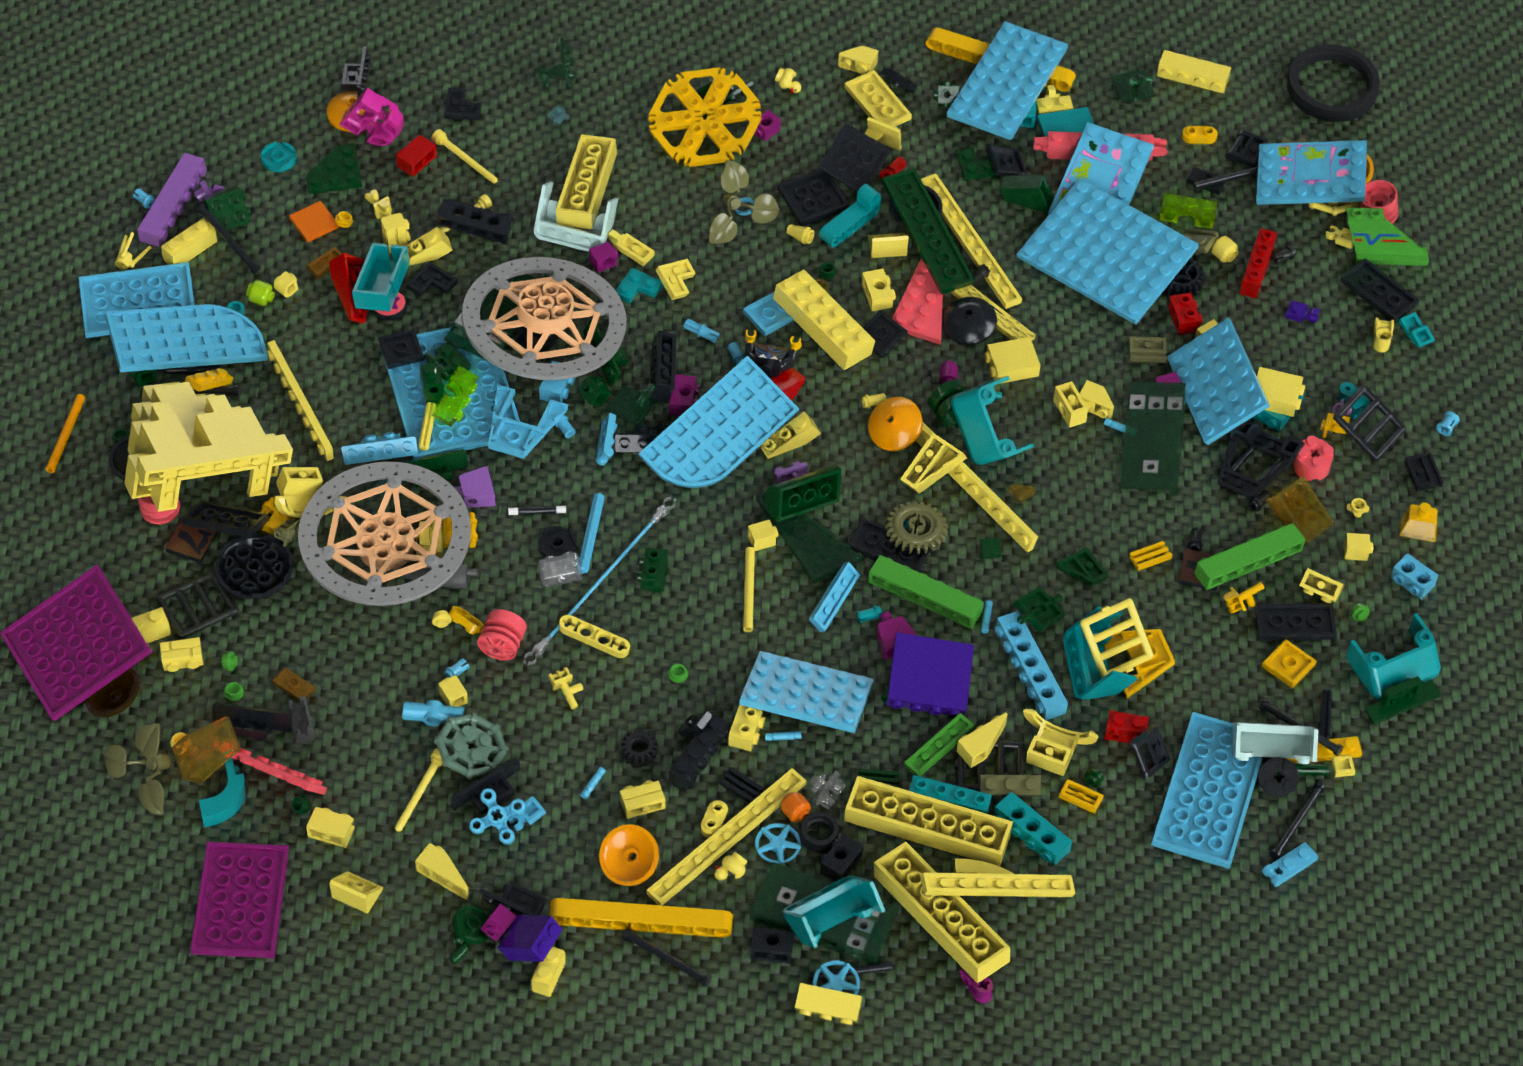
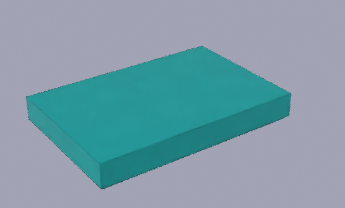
M1088 107L1037 115V121L1043 137L1047 136L1048 131L1083 133L1087 122L1094 124Z

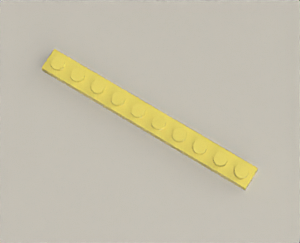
M937 174L922 178L923 184L933 189L939 195L942 201V217L976 267L985 264L990 269L989 276L984 278L1004 308L1007 309L1022 302L1021 296Z
M924 422L921 433L916 439V442L922 448L932 433H934ZM961 462L948 472L1026 552L1033 550L1038 536L964 462Z
M793 768L790 769L648 888L646 894L658 905L663 906L781 806V801L785 795L791 792H798L806 785V780Z

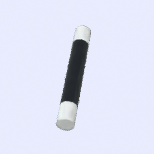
M566 506L508 508L509 515L566 513Z

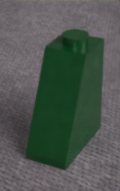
M1044 175L1004 176L999 186V191L1006 202L1048 213L1054 200Z

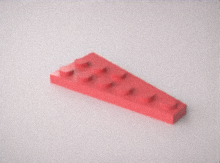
M222 741V744L215 742L212 747L214 751L233 759H238L244 764L253 766L282 780H287V782L307 791L325 795L327 787L322 785L323 781L306 776L304 773L289 769L287 766L277 762L269 761V759L260 755L257 758L250 756L252 752L240 748L239 751L233 749L234 745L226 741Z

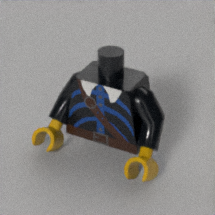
M746 330L745 357L748 356L767 376L778 377L783 371L789 370L794 366L798 353L796 350H799L802 346L801 338H799L797 343H794V336L790 338L791 349L757 343L754 345L756 331L754 330L753 336H749L748 330Z

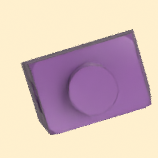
M488 466L459 476V486L454 488L462 497L467 508L496 506L495 493Z

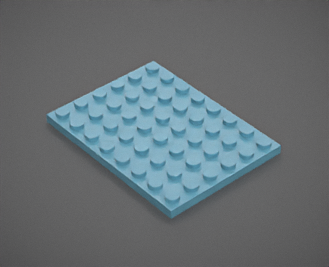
M1080 178L1019 250L1017 258L1136 325L1196 252L1199 244Z
M457 326L416 334L423 356L427 352L436 356L434 349L450 341L471 364V369L458 377L450 373L451 378L448 381L442 378L445 405L436 406L429 449L427 451L419 450L418 455L412 456L413 460L462 449L466 451L488 446L497 385L509 387L504 370L481 356L467 337L465 338L454 333L453 331ZM425 358L421 362L388 369L386 365L406 437L416 436L417 445L419 444L426 407L419 368L420 365L427 364ZM432 387L429 391L434 393L436 392L435 387ZM512 400L504 417L520 421L514 400Z

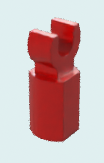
M900 156L897 157L886 170L880 172L879 179L881 180L883 177L900 173L907 166L906 160Z

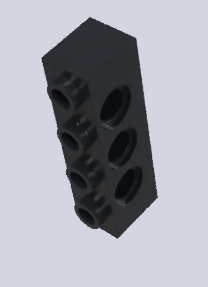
M443 198L437 216V225L507 244L513 225V217L507 214L492 212L489 209H481L472 204H463L454 199Z
M660 330L651 345L649 398L667 403L675 389L676 335Z

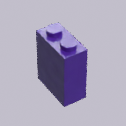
M517 915L497 948L509 961L543 962L563 929L552 916Z

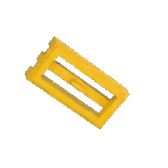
M1161 541L1129 553V558L1137 571L1172 559V554L1168 552V547H1165V542Z
M1067 779L1058 798L1095 814L1104 795ZM1085 795H1088V796H1090V797H1092V798H1094V799H1097V800L1095 801V800H1093V799H1091V798H1089V797H1086Z

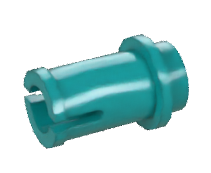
M873 605L872 608L857 611L859 623L872 619L879 620L882 614L880 606Z

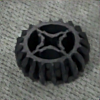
M1192 257L1162 293L1167 292L1168 297L1191 293L1193 296H1196L1202 290L1205 283L1203 266H1199V261L1194 262Z

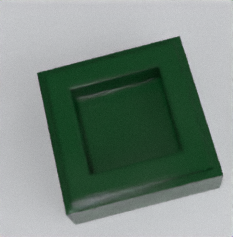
M1000 538L980 539L982 558H1001Z

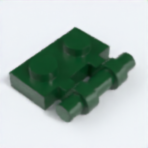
M450 341L434 349L436 356L431 355L429 352L424 354V358L427 360L426 363H438L441 378L445 381L450 380V373L458 377L471 369V364Z

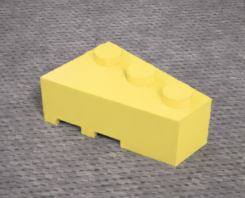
M932 433L900 480L920 494L967 459L963 452Z

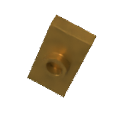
M333 247L308 263L306 269L315 278L320 279L330 272L329 261L342 253L336 247Z
M284 668L272 680L273 685L299 701L300 696L304 695L307 701L316 692L315 686L287 668Z

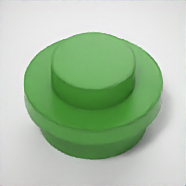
M1362 603L1356 604L1351 609V617L1356 622L1364 621L1370 614L1369 607Z
M229 651L222 656V667L228 671H234L238 665V657L233 651Z
M675 664L669 669L668 676L671 681L682 683L687 679L688 671L682 664Z
M237 682L228 683L224 689V696L229 701L240 700L244 695L243 687Z

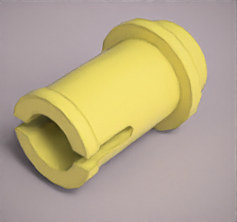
M885 393L870 396L866 394L865 397H862L863 407L870 409L872 406H877L886 400Z

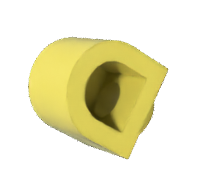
M285 271L274 280V289L285 297H290L298 290L297 278L294 274Z

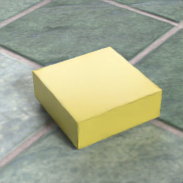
M1351 755L1334 756L1331 758L1335 777L1355 776L1356 771Z

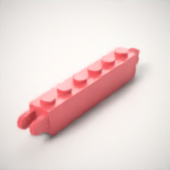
M1048 131L1047 136L1034 137V150L1047 152L1049 159L1071 160L1082 132ZM1124 134L1154 144L1149 161L1153 159V156L1162 157L1167 155V149L1165 148L1167 145L1166 139L1154 138V135Z

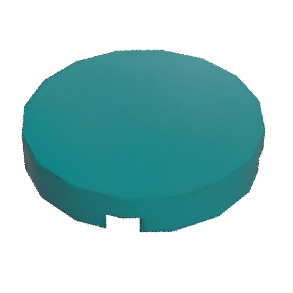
M272 142L261 151L262 165L273 172H283L290 169L297 159L295 149L286 142Z

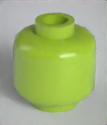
M255 280L250 282L246 296H248L250 302L266 306L268 302L271 303L273 301L275 292H272L271 284Z

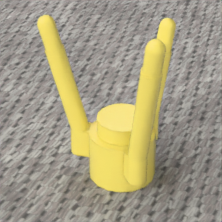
M133 232L130 233L129 238L127 235L124 236L115 260V265L121 270H127L129 267L133 269L135 264L151 249V246H148L132 260L133 256L127 250L134 236Z

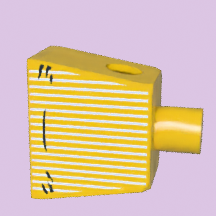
M1428 503L1410 505L1401 519L1399 536L1435 542L1438 510L1432 508Z

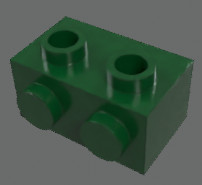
M645 548V554L640 557L642 571H638L637 582H641V590L664 592L668 567V550Z

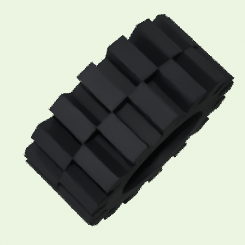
M634 729V733L629 731L628 736L624 735L621 741L623 760L625 759L627 764L631 762L633 767L635 764H638V768H641V764H644L645 767L648 766V761L652 763L653 758L656 759L657 740L654 734L650 736V731L648 730L644 733V729H641L640 732ZM643 744L647 749L644 752H635L632 750V746Z

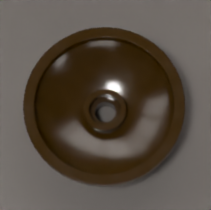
M129 668L85 699L87 709L97 717H110L126 710L138 695L140 689L138 674L135 670Z

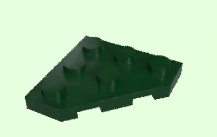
M355 143L337 145L306 176L308 194L362 188Z

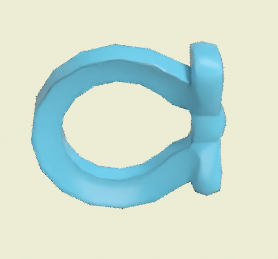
M749 197L740 199L742 203L747 202L753 205L754 200ZM736 209L735 212L738 215L745 216L751 214L753 209L747 211Z

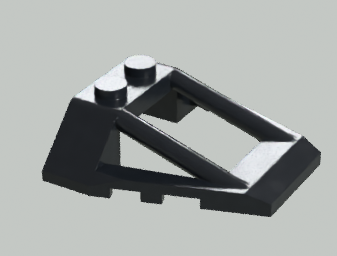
M1247 420L1231 431V440L1229 447L1226 449L1227 455L1225 463L1222 465L1218 485L1251 499L1258 495L1292 464L1305 443L1290 436L1286 440H1282L1260 431L1257 423ZM1241 440L1249 447L1232 464ZM1254 451L1277 459L1258 481L1236 472Z

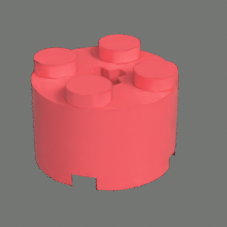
M1309 436L1307 439L1302 440L1305 445L1293 461L1294 471L1304 480L1312 481L1313 479H1318L1319 481L1324 479L1330 472L1334 449L1324 440L1318 439L1316 436Z

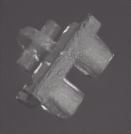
M835 770L827 781H825L826 776L824 774H821L820 777L813 776L810 783L813 786L811 790L815 793L820 790L811 804L815 807L821 804L827 809L832 807L836 798L828 792L831 789L839 795L846 786L838 778L841 773Z

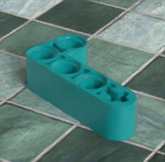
M868 184L863 185L857 193V201L823 226L819 232V237L831 247L839 245L879 213L881 194Z

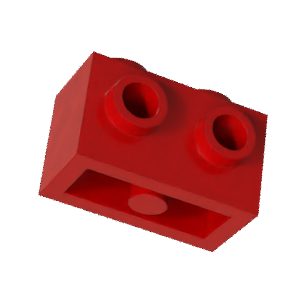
M419 135L411 140L405 148L398 151L396 154L397 167L414 177L437 157L436 145L422 135Z
M1191 293L1172 295L1169 298L1168 309L1178 335L1196 333L1203 323L1202 315L1197 310V301L1193 299Z
M1110 710L1105 739L1128 743L1147 730L1149 717Z

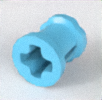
M1447 411L1443 416L1442 422H1439L1436 427L1437 431L1444 436H1450L1453 427L1460 421L1457 414Z

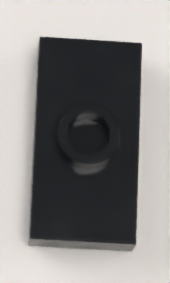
M885 67L881 72L893 80L892 84L899 88L903 86L907 90L915 91L918 87L917 84L893 69Z
M1193 167L1187 178V183L1193 185L1194 182L1218 177V175ZM1226 182L1202 189L1220 195Z
M708 711L697 715L692 714L678 730V733L681 736H686L703 730L712 715Z

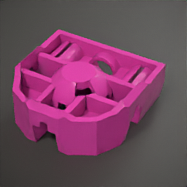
M367 88L345 111L339 125L357 136L362 130L366 129V133L369 134L366 142L377 146L390 145L400 134L404 126V119L398 109V105ZM382 106H384V107L389 106V108H388L389 111L386 112V111L382 108ZM361 108L365 110L362 116L358 114Z

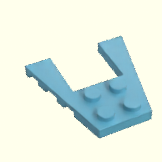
M497 385L488 449L524 459L567 412L568 404L550 399L538 426L530 425L504 417L515 396V389Z

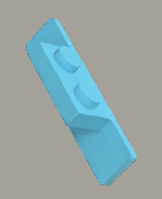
M386 432L383 436L377 437L375 434L367 435L362 439L361 443L345 445L341 448L345 465L413 456L419 453L416 436L401 438L400 433L394 434V432Z

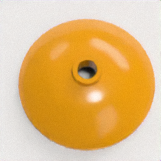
M357 90L342 92L333 97L329 102L327 117L335 128L350 132L339 124L345 111L358 98ZM361 108L358 114L362 116L365 110Z
M891 397L882 401L875 407L869 418L868 431L871 439L878 447L886 451H900L909 447L921 433L923 425L921 411L914 402L904 397Z
M632 824L622 825L610 831L604 838L599 851V861L604 874L614 883L623 886H635L646 881L654 873L659 860V849L653 835L643 827ZM635 853L636 858L631 860V854Z

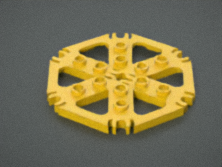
M721 67L680 72V75L676 74L677 82H672L671 79L668 80L669 85L665 82L648 114L649 123H655L654 125H649L651 135L673 161L675 159L676 163H679L681 159H685L684 166L694 167L725 163L726 160H734L732 153L738 152L739 155H742L741 149L745 152L762 119L761 111H755L756 109H761L759 99L737 73L734 76V72L731 71L726 76L725 68L721 69ZM711 76L713 82L704 99H702L689 82L693 78ZM733 85L738 86L747 97V100L743 103L722 105ZM673 93L687 110L664 113L661 112L660 108L667 95ZM704 114H707L706 120H703ZM749 121L745 133L739 139L734 138L723 125ZM688 129L680 145L676 147L672 146L662 135L666 131ZM707 134L720 151L717 154L698 156L696 153Z

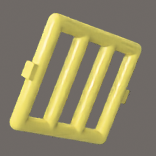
M1131 598L1110 607L1108 605L1100 608V612L1080 621L1101 679L1111 671L1129 673L1134 670L1133 667L1154 657ZM1125 608L1128 609L1130 619L1096 635L1092 634L1089 625ZM1134 625L1138 636L1102 653L1099 652L1097 642ZM1141 643L1145 654L1113 669L1106 670L1103 660Z

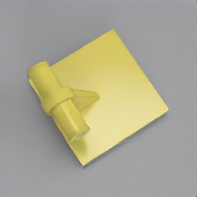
M868 117V129L865 134L879 143L900 151L902 148L900 129L894 125H887L879 119Z

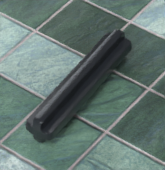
M1322 690L1319 734L1330 739L1332 692L1330 690Z

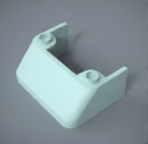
M550 181L542 185L534 226V234L538 239L587 252L593 247L606 243L608 233L613 227L618 198L608 201L606 213L597 216L592 230L567 227L557 224L556 207L558 202L550 200L553 182Z
M1233 722V756L1237 760L1249 761V757L1256 756L1297 759V763L1309 764V760L1317 762L1318 729L1312 726Z

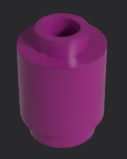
M945 361L940 366V385L950 380H958V367L955 362Z

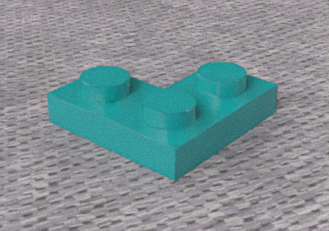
M631 268L615 291L622 301L630 304L638 292L655 298L664 285L660 279Z

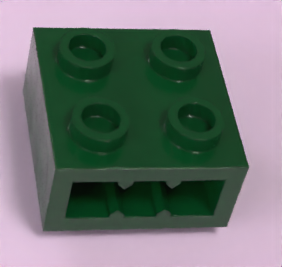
M233 186L202 197L203 202L207 205L206 208L226 231L251 222L249 217L252 215L249 207L245 205L244 200H246L243 189L240 190L239 187Z

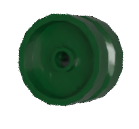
M950 380L938 386L928 398L930 409L945 427L958 425L951 406V399L955 394L967 390L962 381Z

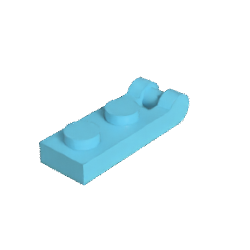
M609 413L601 424L596 462L601 466H604L614 454L612 446L615 438H613V434L616 431L617 424L615 423L616 415Z
M1304 842L1274 863L1265 866L1262 873L1266 877L1269 876L1271 883L1277 887L1316 862L1319 856Z

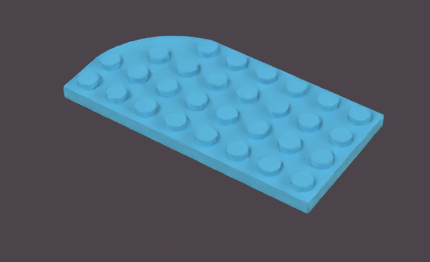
M204 304L106 311L105 314L120 372L268 360L263 336L257 326L239 312L223 306Z
M746 356L646 446L638 456L660 478L671 484L687 488L710 486L725 479L799 411V408Z

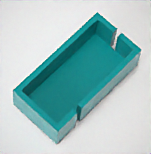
M371 244L352 291L355 308L391 312L410 264L407 246L391 245L393 261H391L388 244Z

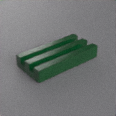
M859 768L858 776L880 783L894 784L891 786L898 788L899 772Z

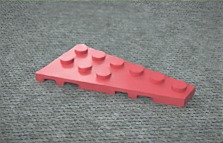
M922 258L892 319L905 328L908 335L941 345L943 294L939 292Z

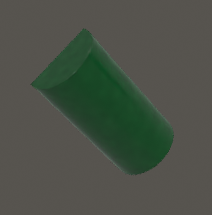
M832 465L769 486L766 490L765 500L770 515L774 520L780 522L839 502L842 469Z

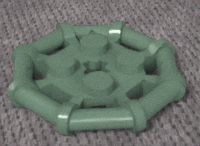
M475 712L454 718L448 717L439 735L434 738V743L437 745L443 761L442 765L453 769L470 780L472 777L486 775L490 771L498 769L505 755L509 753V748L506 746L500 731L501 727L478 716ZM470 723V726L466 725L461 729L458 727L460 724ZM476 724H478L489 731L484 732L476 728L475 726ZM450 730L455 734L452 740L446 738ZM494 736L497 746H492L491 737ZM468 743L474 744L476 748L470 750ZM446 747H450V749H452V756H449ZM490 754H495L494 760L490 762L488 757ZM455 761H458V762L464 764L465 766H467V768L464 767V766H462V765H460L459 763H457V762H455ZM480 763V765L484 766L481 768L473 769V766H475V764Z

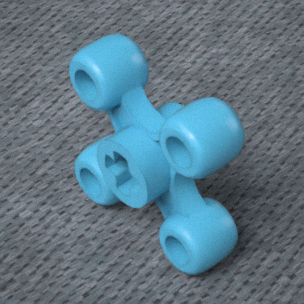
M486 788L481 792L480 798L487 805L488 813L483 818H473L469 823V829L473 834L479 835L487 827H496L499 830L500 842L504 845H510L515 840V834L507 826V820L511 816L524 814L526 804L521 799H514L510 805L501 807L497 804L495 791L491 788ZM487 794L492 795L490 799H485ZM516 805H521L519 810L515 809ZM499 812L502 818H498V821H495L493 815H497ZM475 824H481L480 828H474ZM510 834V838L504 839V835Z

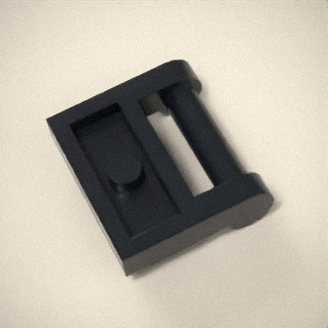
M1239 130L1237 139L1231 149L1226 152L1225 157L1229 161L1236 160L1255 167L1259 160V144H1268V139L1245 130ZM1247 140L1248 142L1242 152H1237L1242 142Z
M1150 726L1137 738L1128 742L1129 748L1133 750L1141 769L1140 774L1142 778L1152 776L1171 760L1158 726ZM1142 745L1150 762L1149 766L1147 765L1146 760L1141 751L1140 747Z

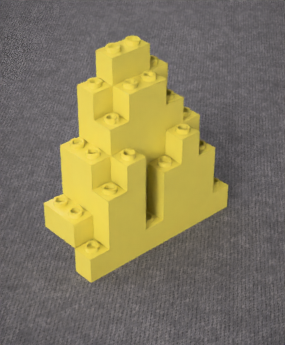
M177 381L143 386L142 402L134 403L132 406L131 419L133 422H131L128 444L130 455H128L124 484L132 499L151 496L158 512L177 509L181 480L250 470L247 488L249 497L267 495L270 477L278 475L279 465L291 463L293 449L285 434H265L252 408L231 407L225 394L217 396L215 394L205 395V393L195 394L189 382L180 383Z

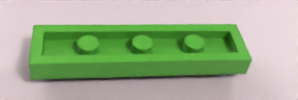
M958 714L904 762V767L912 774L921 777L958 744L960 737L971 733L975 729V725L963 714Z

